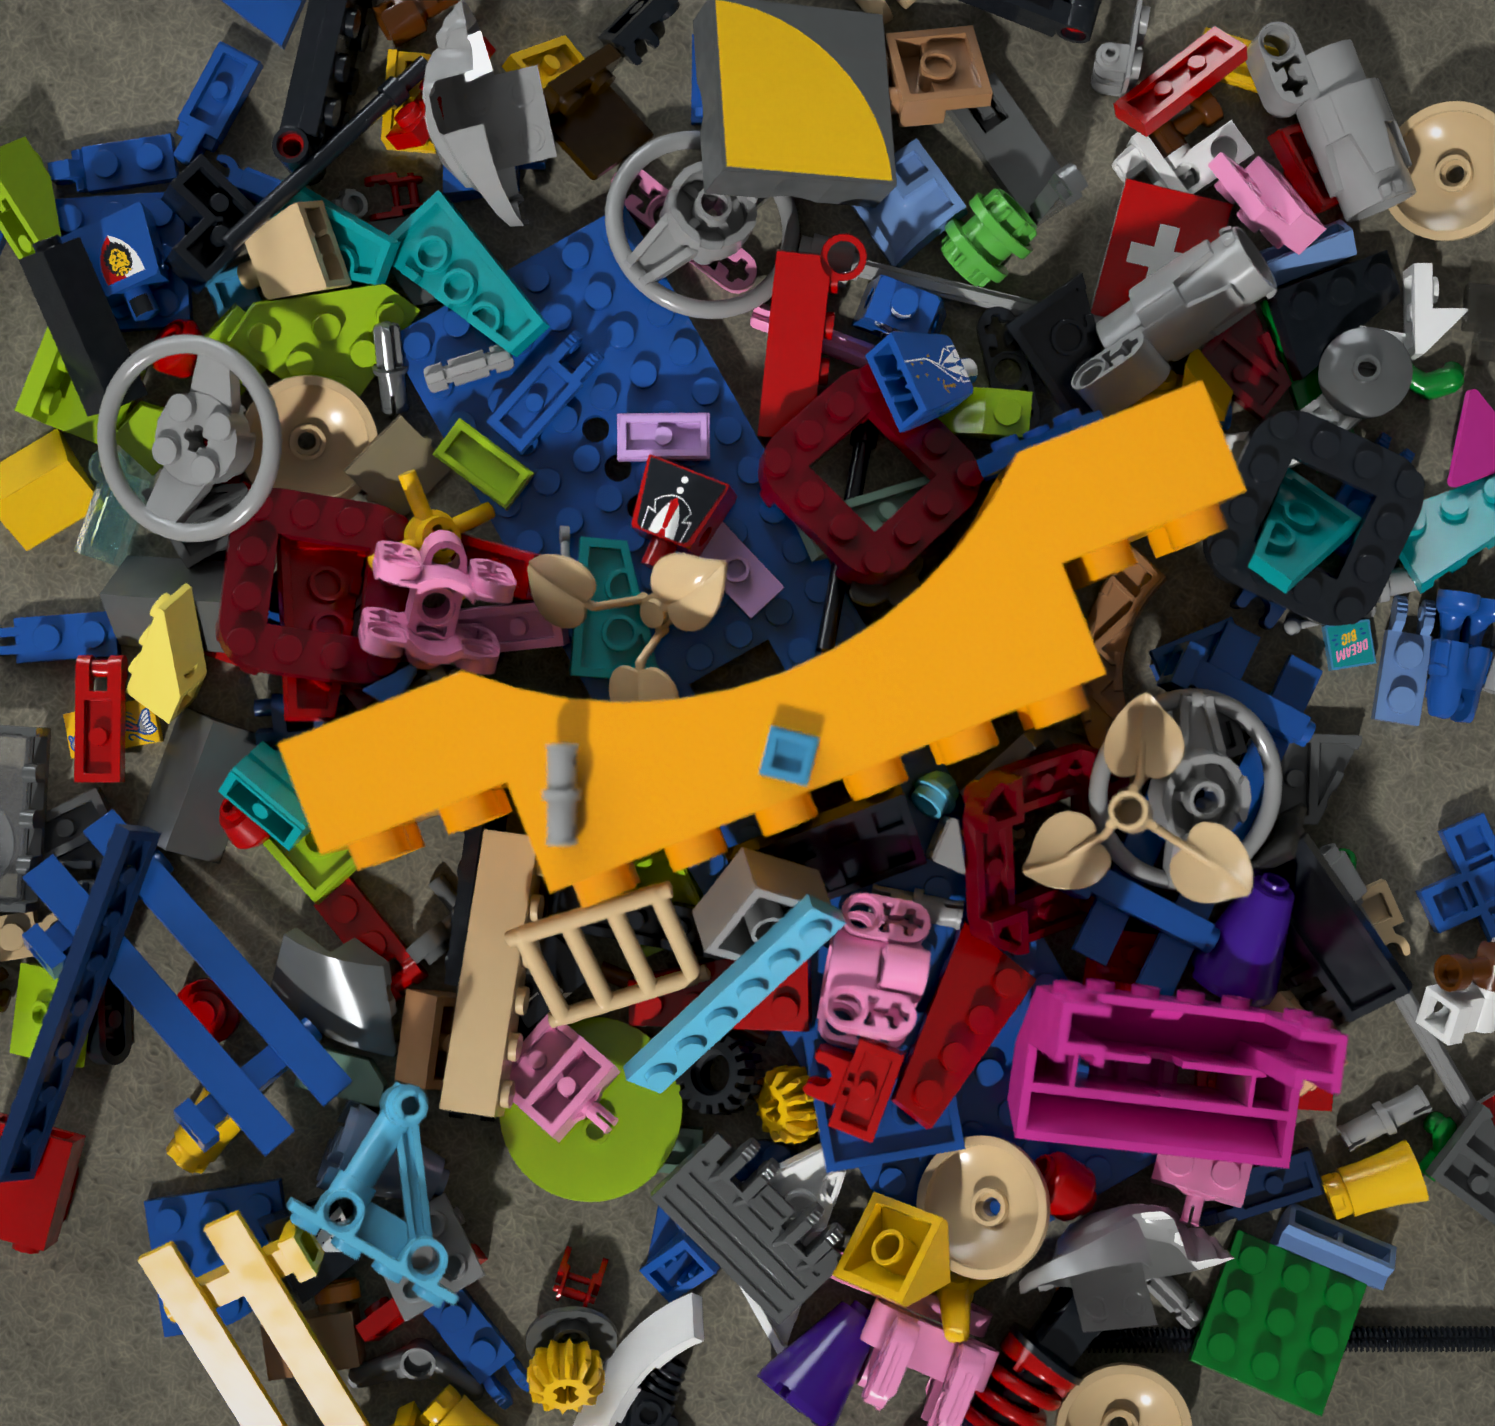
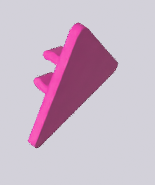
M1469 389L1465 393L1447 479L1450 487H1459L1495 474V411L1477 389Z

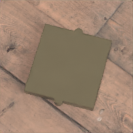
M399 414L343 471L366 492L365 498L369 502L375 501L379 505L388 507L396 513L406 516L411 511L398 475L415 469L426 495L451 469L432 455L435 449L431 446V438L428 436L422 437Z

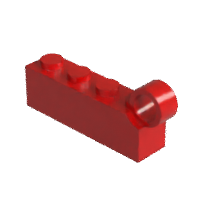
M839 233L833 235L824 243L821 254L777 249L757 436L773 437L817 398L818 385L827 386L830 358L821 357L823 339L832 340L835 312H826L828 293L837 294L838 282L856 278L863 271L867 261L864 245L857 237L851 234ZM840 241H848L854 244L859 251L858 264L853 270L846 273H840L832 269L827 259L829 249Z

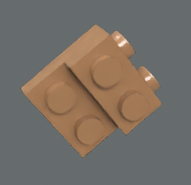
M973 25L885 33L891 115H896L899 128L944 123L946 110L991 105L993 92Z

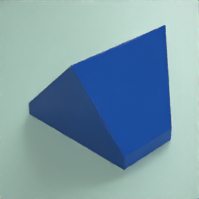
M658 1206L647 1263L639 1271L670 1303L714 1275L720 1266Z

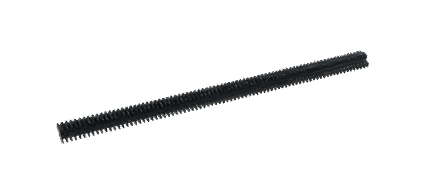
M1196 1326V1329H1182V1327H1179V1329L1173 1327V1329L1170 1327L1167 1329L1165 1327H1162V1329L1156 1327V1329L1150 1327V1329L1148 1327H1145V1329L1139 1327L1137 1329L1133 1327V1329L1103 1330L1091 1341L1087 1350L1090 1353L1091 1348H1093L1095 1353L1098 1348L1099 1353H1101L1102 1348H1104L1105 1353H1107L1108 1348H1110V1352L1113 1353L1115 1348L1116 1353H1118L1119 1348H1121L1122 1353H1124L1125 1348H1127V1352L1130 1353V1349L1133 1348V1353H1135L1136 1348H1138L1139 1353H1141L1142 1348H1144L1145 1353H1147V1349L1150 1348V1353H1152L1153 1348H1155L1156 1353H1158L1159 1348H1161L1162 1353H1164V1349L1167 1348V1353H1169L1170 1348H1172L1173 1353H1175L1176 1348H1178L1179 1353H1181V1349L1184 1348V1353H1186L1187 1348H1190L1191 1352L1199 1327ZM1355 1326V1329L1352 1328L1345 1351L1349 1348V1352L1353 1351L1352 1348H1354V1351L1357 1352L1358 1348H1360V1352H1362L1366 1348V1352H1368L1371 1348V1351L1374 1352L1375 1348H1377V1352H1379L1383 1348V1352H1385L1388 1348V1351L1391 1352L1393 1351L1392 1348H1394V1352H1396L1400 1348V1352H1402L1405 1348V1351L1408 1352L1411 1348V1352H1413L1417 1348V1352H1419L1422 1348V1351L1425 1352L1428 1348V1352H1431L1432 1348H1434V1352H1436L1439 1348V1351L1442 1352L1445 1347V1352L1450 1351L1449 1347H1451V1352H1453L1456 1347L1457 1352H1459L1462 1347V1352H1465L1468 1347V1352H1470L1473 1347L1474 1352H1476L1479 1347V1352H1482L1485 1347V1352H1487L1490 1347L1491 1352L1495 1351V1327L1491 1326L1490 1329L1488 1326L1485 1328L1483 1326H1480V1328L1474 1326L1473 1329L1471 1326L1468 1328L1466 1326H1463V1328L1457 1326L1456 1329L1452 1326L1450 1329L1449 1326H1446V1328L1440 1326L1439 1329L1435 1326L1433 1329L1432 1326H1429V1328L1423 1326L1422 1329L1418 1326L1416 1329L1414 1326L1412 1328L1406 1326L1405 1329L1401 1326L1399 1329L1397 1326L1395 1328L1389 1326L1388 1329L1384 1326L1382 1329L1380 1326L1378 1328L1372 1326L1371 1329L1367 1326L1365 1329L1363 1326L1361 1328Z

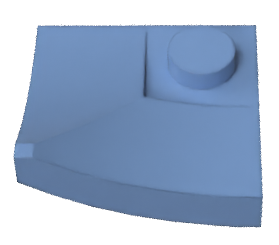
M917 138L894 153L897 186L876 208L851 206L889 264L899 268L904 266L923 247L945 230L944 226L952 218L960 220L968 214L967 206Z

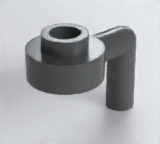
M441 874L429 884V887L448 910L452 912L455 906L457 891L446 877ZM451 913L405 950L416 964L425 959L431 965L449 950L446 940L451 937Z

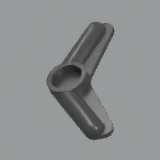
M416 1338L409 1345L364 1361L360 1367L350 1368L348 1372V1384L355 1389L407 1377L415 1381L427 1379L444 1388L451 1384L461 1396L465 1394L471 1401L480 1400L484 1394L483 1383L479 1384L468 1370L434 1349L433 1344L425 1338Z

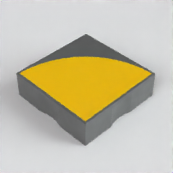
M707 0L693 20L696 77L703 105L700 137L704 193L754 198L792 196L815 203L876 208L897 186L883 14L761 0Z

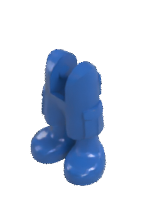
M1439 589L1436 596V608L1440 621L1439 639L1434 638L1430 645L1428 665L1430 678L1427 679L1425 691L1429 715L1440 719H1448L1450 717L1455 722L1471 723L1478 708L1482 687L1486 682L1493 656L1490 648L1482 647L1481 645L1486 629L1495 622V599L1481 598V595L1468 592Z

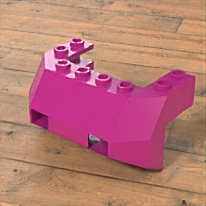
M1087 978L1085 986L1071 981L1054 980L1053 985L1036 987L1015 1042L1007 1098L1015 1138L1289 1168L1300 1090H1303L1304 1080L1329 1093L1340 1094L1348 1035L1332 1029L1331 1020L1313 1017V1013L1310 1011L1284 1008L1283 1013L1250 1006V999L1234 995H1222L1221 1002L1205 1000V993L1185 989H1177L1176 997L1160 995V988L1144 984H1132L1131 991L1114 989V982ZM1079 1056L1090 1063L1088 1073L1077 1072ZM1178 1068L1218 1072L1216 1088L1176 1083Z

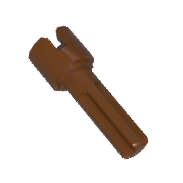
M386 0L373 7L372 11L387 40L393 41L392 45L396 49L427 32V20L440 14L460 0Z

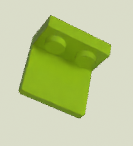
M47 326L14 411L97 444L99 414L87 416ZM144 369L140 373L142 381L144 379L147 369ZM135 400L120 407L117 425L131 411Z

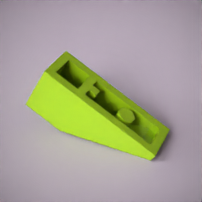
M26 136L0 146V231L18 259L35 253L32 246L33 243L58 234L61 237L51 176L44 167L40 155L34 151Z
M973 387L972 395L951 412L938 419L957 438L997 441L1017 434L1019 441L1024 440L1022 434L1029 431L1033 392Z

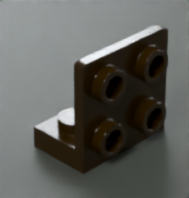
M610 43L550 81L542 93L545 98L553 139L591 180H597L654 137L653 132L610 87L616 78L613 75V71L622 57Z

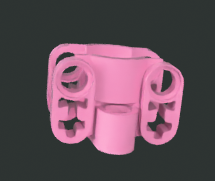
M438 530L430 533L425 538L420 552L416 548L403 543L379 541L372 564L375 579L381 578L384 581L398 584L399 586L410 587L404 612H395L379 607H366L363 609L358 629L361 648L370 654L386 658L402 657L405 650L408 661L421 670H430L438 667L440 664L454 662L460 669L471 673L494 674L501 650L495 633L481 626L459 624L457 621L463 595L472 604L475 603V600L511 604L516 586V580L511 569L502 563L481 558L470 559L469 566H467V556L460 538L455 533L447 530ZM450 548L456 551L455 558L448 564L440 565L432 560L434 554L440 549ZM432 593H441L447 597L445 602L437 608H428L422 603ZM422 637H431L435 640L429 641Z
M856 893L844 902L841 910L846 924L830 938L817 1018H819L818 1031L827 1043L834 1046L856 1050L860 1040L856 1036L861 1035L880 1041V1039L887 1040L889 1042L885 1044L899 1049L915 1025L917 1019L915 1008L923 995L927 982L931 953L924 950L921 944L931 928V917L921 904L913 901L871 893ZM864 904L869 906L873 913L860 910L848 911L852 906ZM884 909L891 910L889 916L884 915ZM905 914L914 916V924H910L909 920L903 919ZM850 921L859 922L865 928L856 927ZM880 926L883 927L882 932L879 931ZM834 1011L846 1012L852 1021L839 1019ZM869 1016V1019L867 1020L866 1025H865V1024H864V1021H865L866 1017ZM826 1018L835 1029L847 1034L836 1035L832 1033L827 1027Z
M876 1298L860 1335V1339L871 1345L858 1374L856 1384L864 1387L861 1394L863 1402L873 1405L876 1410L880 1411L884 1408L887 1401L896 1395L906 1368H911L930 1377L925 1387L926 1401L921 1414V1418L928 1422L927 1426H961L974 1392H984L999 1351L971 1337L965 1342H949L944 1336L943 1325L895 1304Z

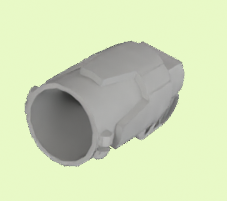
M1280 21L1270 22L1265 25L1247 47L1248 60H1246L1262 105L1267 113L1276 118H1289L1296 114L1329 197L1337 198L1346 222L1350 223L1373 216L1412 197L1417 192L1408 168L1412 166V162L1380 79L1366 78L1352 40L1347 39L1329 44L1305 56L1298 35L1290 25ZM1264 43L1274 45L1279 51V56L1269 54L1264 48Z
M1231 226L1224 227L1219 230L1221 236L1210 243L1206 239L1181 254L1129 290L1130 301L1096 323V330L1105 350L1084 363L1075 372L1071 381L1073 389L1094 412L1101 410L1104 418L1122 412L1162 385L1170 373V365L1168 364L1170 360L1175 362L1186 357L1257 308L1256 302L1264 296L1269 300L1275 295L1277 284L1273 273L1258 248L1238 226L1233 228Z

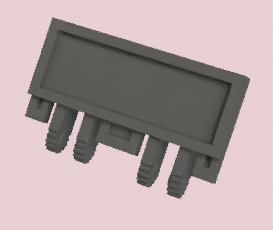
M717 1131L704 1144L701 1143L650 1192V1197L780 1325L832 1276L841 1258V1255L833 1248V1245L840 1240L845 1229L837 1221L833 1222L805 1246L799 1239L821 1219L825 1209L817 1201L813 1202L790 1224L785 1226L784 1223L796 1212L795 1208L768 1182L776 1175L781 1165L773 1157L769 1158L744 1182H741L735 1174L757 1154L760 1144L753 1137L749 1138L726 1160L721 1162L719 1159L732 1147Z

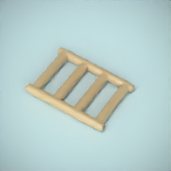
M670 881L645 886L586 908L578 907L505 932L506 942L510 947H518L550 1010L547 1015L549 1025L552 1028L575 1023L695 986L711 979V972L706 964H699L670 898L673 897V887ZM649 905L653 906L681 968L680 971L655 978L626 916V912ZM604 919L608 920L638 984L611 991L581 926ZM559 933L563 934L593 998L570 1005L567 1004L536 943L537 940Z

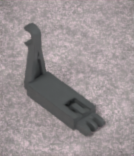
M994 72L988 76L994 96L991 104L1002 118V122L991 106L977 107L978 110L973 113V116L969 111L971 108L946 110V112L1000 189L1015 199L1038 227L1065 207L1070 206L1083 197L1081 191L1088 187V183L1078 168L1071 162L1061 168Z

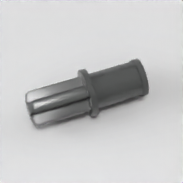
M384 321L375 324L373 327L376 364L373 365L372 369L373 373L378 376L381 411L386 414H392L394 396L396 413L399 414L406 412L410 408L405 373L408 372V366H404L400 326L398 323Z

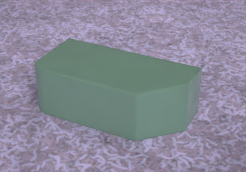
M323 1046L353 1081L336 1097L379 1107L381 1096L386 1091L387 1081L374 1059ZM296 1076L294 1086L307 1089Z

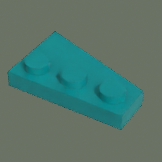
M306 187L274 215L276 216L296 202L323 200L350 280L373 285L386 283L400 241Z
M1288 468L1278 488L1248 567L1286 594L1357 530L1362 518Z
M591 537L579 538L578 562L591 572L596 581V591L590 600L601 602L640 594L626 540ZM636 604L601 611H590L587 609L585 621L573 628L569 676L610 679L613 671L619 666L626 665L635 668L637 658L651 639L649 627L643 623L640 617L641 606ZM654 650L645 663V669L649 667L659 669Z

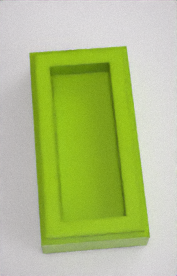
M461 418L458 419L432 454L507 511L535 475L531 470Z

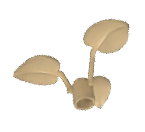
M686 553L669 554L657 561L653 567L651 575V588L653 592L648 595L645 592H641L637 596L601 602L590 600L596 591V581L591 572L583 564L570 557L556 554L539 555L529 561L527 572L532 597L538 611L548 622L560 628H575L581 625L587 617V609L590 611H601L636 604L641 606V620L648 627L655 628V634L637 658L635 668L622 665L616 668L611 675L609 682L611 702L624 703L679 699L678 690L671 678L658 668L649 667L645 669V663L662 637L669 633V626L671 624H674L682 631L693 632L705 627L713 619L724 594L727 562L705 559Z
M1143 693L1127 704L1117 715L1106 735L1104 758L1109 770L1119 777L1135 776V781L1129 786L1128 791L1117 794L1111 800L1108 810L1110 819L1106 822L1103 831L1097 835L1094 822L1084 814L1072 811L1057 813L1047 819L1038 830L1029 856L1023 866V872L1026 876L1048 887L1064 890L1084 889L1098 883L1110 869L1111 856L1101 843L1109 838L1114 829L1120 828L1128 833H1139L1148 828L1182 849L1173 856L1169 869L1175 888L1186 898L1200 903H1217L1248 896L1253 890V868L1249 855L1239 838L1228 828L1212 822H1201L1191 829L1186 842L1152 820V806L1147 799L1139 794L1144 784V777L1162 779L1172 774L1183 759L1185 741L1178 724L1149 693Z

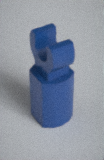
M218 155L216 158L220 165L230 169L227 179L249 201L258 204L281 183L280 179L250 167L244 170L240 169V166L227 155Z

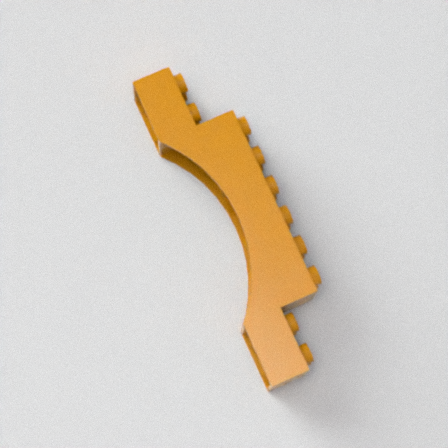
M1201 380L1018 452L996 477L973 522L953 550L920 588L881 620L845 643L784 673L734 689L688 698L622 703L567 699L513 688L466 671H461L280 742L278 746L321 855L349 849L357 871L370 866L380 865L425 847L426 845L417 823L439 814L442 817L448 835L459 831L469 830L512 813L513 810L504 790L509 787L550 893L573 884L581 907L586 908L636 888V884L640 883L641 880L633 860L664 848L672 871L677 872L727 852L728 846L720 826L755 813L765 837L818 816L809 793L810 790L842 778L850 800L854 799L856 801L909 780L900 755L929 744L936 764L945 763V765L999 745V740L990 719L1016 710L1023 730L1026 731L1034 727L1039 729L1090 709L1081 684L1106 673L1073 591L1121 573L1122 570L1138 564L1130 542L1147 536L1155 558H1159L1227 529L1228 526L1219 505L1246 491V488L1204 383ZM771 725L819 738L807 786L759 774ZM546 744H578L577 788L582 789V800H577L578 845H546L547 801L542 800V789H547Z

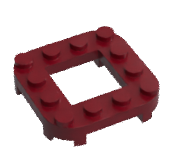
M869 364L864 365L862 368L848 371L840 376L780 429L766 446L758 466V479L762 489L760 496L769 508L776 504L839 567L835 575L848 584L853 580L862 584H883L885 586L896 580L934 541L957 520L961 519L975 501L983 480L972 452L938 418L906 432H899ZM868 419L930 480L875 532L811 469L814 464L860 423L863 425Z
M272 488L265 503L247 523L229 533L218 620L215 623L216 640L219 641L226 656L240 667L239 670L252 675L266 673L349 685V689L366 688L384 679L397 667L402 657L386 658L364 651L360 646L359 635L358 637L267 624L278 538L365 551L367 561L360 612L361 620L362 611L366 607L385 608L395 612L405 611L410 587L399 586L398 584L384 581L381 578L375 579L374 572L368 563V556L375 554L379 541H403L404 531L409 520L392 509L379 504L284 488Z
M1082 743L1069 744L993 769L980 780H973L966 786L963 793V800L966 804L963 814L967 915L970 933L973 937L1015 955H1024L1029 953L1030 942L1085 921L1095 899L1092 896L1089 899H1074L1060 892L1059 889L1046 885H1040L1015 895L1012 826L1024 822L1025 812L1071 797V811L1084 814L1091 819L1089 783L1093 764L1099 749ZM1111 772L1108 785V808L1111 800L1118 794L1117 790L1130 786L1129 777H1119ZM1116 828L1114 830L1117 836L1119 837L1118 828Z

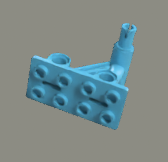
M396 1081L393 1086L387 1088L382 1094L379 1102L380 1113L346 1170H339L329 1189L321 1195L313 1209L290 1197L286 1203L287 1208L293 1212L289 1219L292 1223L316 1236L320 1228L334 1236L330 1242L333 1244L332 1246L356 1260L362 1252L375 1259L371 1267L391 1281L399 1284L403 1276L415 1283L411 1290L434 1306L440 1308L444 1300L455 1306L460 1297L451 1289L439 1283L448 1264V1255L444 1246L435 1240L432 1235L419 1123L425 1118L428 1111V1099L425 1092L418 1086L401 1084ZM395 1150L397 1151L405 1221L371 1202L376 1193L373 1187ZM339 1197L351 1199L353 1210L347 1219L336 1222L329 1218L328 1209L335 1199ZM422 1246H431L433 1250L431 1262L423 1268H414L412 1266L413 1253Z

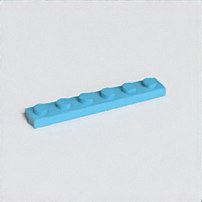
M807 894L623 1066L626 1080L661 1094L846 924L841 909Z

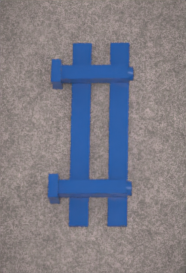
M1227 621L1207 662L1202 659L1206 648L1191 640L1175 645L1156 686L1167 692L1190 688L1207 689L1223 693L1240 701L1252 710L1266 726L1275 742L1280 761H1282L1289 744L1295 743L1304 747L1310 741L1315 732L1316 723L1311 721V717L1304 714V711L1323 673L1322 670L1292 654L1288 655L1271 694L1268 695L1241 680L1260 640L1259 636L1231 621ZM1251 737L1246 745L1247 752L1242 754L1237 764L1242 775L1246 776L1250 782L1252 799L1244 823L1238 822L1232 831L1240 841L1246 837L1261 806L1264 790L1263 767ZM1149 783V785H1148V787H1147V789H1146V792H1145V794H1144V796H1143V797H1144L1145 799H1147L1148 801H1149V799H1148V790H1149L1150 783ZM1147 828L1139 833L1126 832L1122 843L1135 857L1153 867L1166 839ZM1113 861L1106 875L1098 883L1084 889H1059L1060 892L1074 899H1089L1090 896L1095 898L1071 949L1103 966L1107 965L1129 916L1159 931L1136 983L1160 988V995L1172 996L1193 950L1198 949L1208 954L1215 947L1220 936V929L1215 927V924L1207 921L1215 903L1192 901L1179 893V891L1174 901L1171 902L1144 888L1145 883L1125 873Z
M114 809L83 831V834L103 856L107 850V843L112 836L116 823L126 824ZM156 849L136 902L141 899L269 1045L240 1068L125 936H123L109 974V979L210 1093L197 1105L188 1097L174 1109L175 1120L205 1153L219 1141L217 1129L231 1118L266 1157L295 1132L291 1125L263 1095L262 1091L290 1068L324 1107L353 1081L319 1043L322 1035L314 1024L306 1017L300 1021L174 879L170 874L174 870L173 866L164 854ZM52 854L24 875L23 880L59 921L46 931H43L36 923L22 934L25 947L50 976L56 980L64 967L74 939L75 930L80 923L89 895Z

